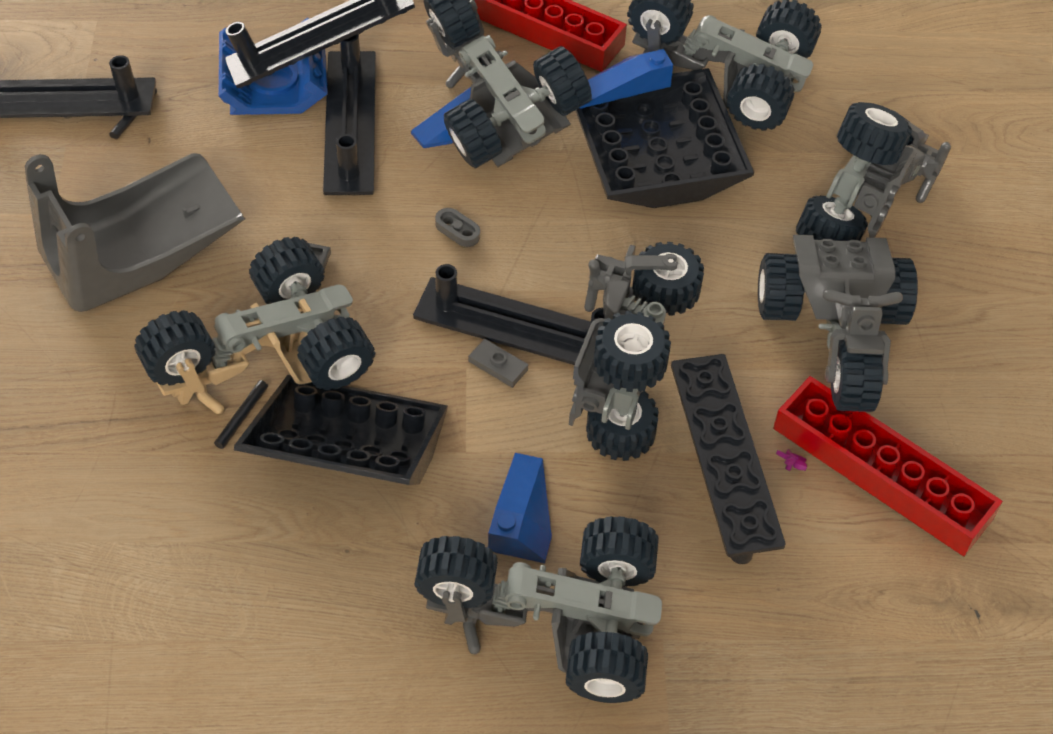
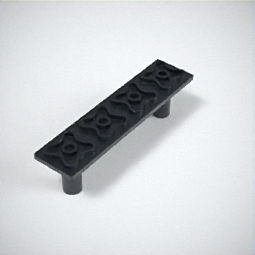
M349 0L255 44L244 23L234 22L226 28V34L236 53L227 56L226 63L236 87L241 88L265 76L272 75L282 68L293 65L308 56L315 55L332 45H337L345 39L361 34L369 28L383 24L395 16L404 14L415 8L413 0Z
M359 34L340 42V51L328 52L323 177L324 195L374 194L376 52L360 51Z
M118 55L109 62L113 78L0 80V118L151 115L156 79L154 77L134 78L128 57Z
M450 264L440 265L436 269V278H430L413 313L415 320L572 365L576 363L591 323L599 318L604 319L603 308L595 309L592 312L591 321H587L457 284V269Z
M718 354L673 360L671 362V369L726 555L737 564H747L752 560L754 553L784 549L786 545L726 355Z

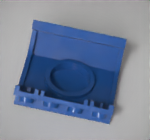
M226 27L219 32L218 97L224 103L230 105V115L302 114L327 95L325 49L293 65L282 68L272 75L258 79L250 85L237 88L226 63V57L236 52L226 34Z

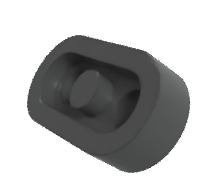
M443 208L436 213L435 225L437 230L457 244L471 247L479 242L480 227L474 221L453 208Z

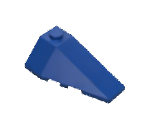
M664 49L630 56L588 79L592 100L580 107V109L671 87L673 63Z
M515 453L489 529L488 548L492 549L495 553L545 563L552 533L543 458Z

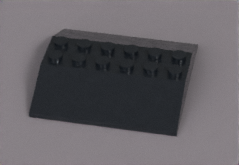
M709 68L672 73L671 87L575 110L608 200L649 208L697 202L754 176L753 168Z
M287 375L235 443L234 451L400 484L419 485L433 458L448 405L350 386L324 390L323 388H317L312 382L297 384L291 375Z

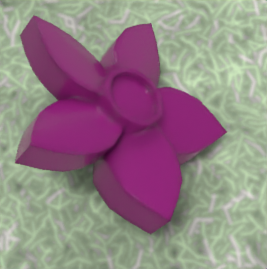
M787 449L786 453L777 450L776 454L786 459L784 462L786 470L790 471L792 466H794L798 470L806 471V458L792 453L789 449Z

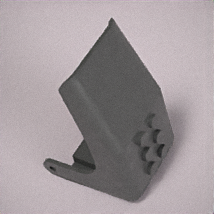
M192 153L123 188L85 202L68 201L59 195L53 163L48 156L42 154L35 155L25 164L26 183L37 249L66 301L74 311L85 312L162 280L245 220V217L201 154Z

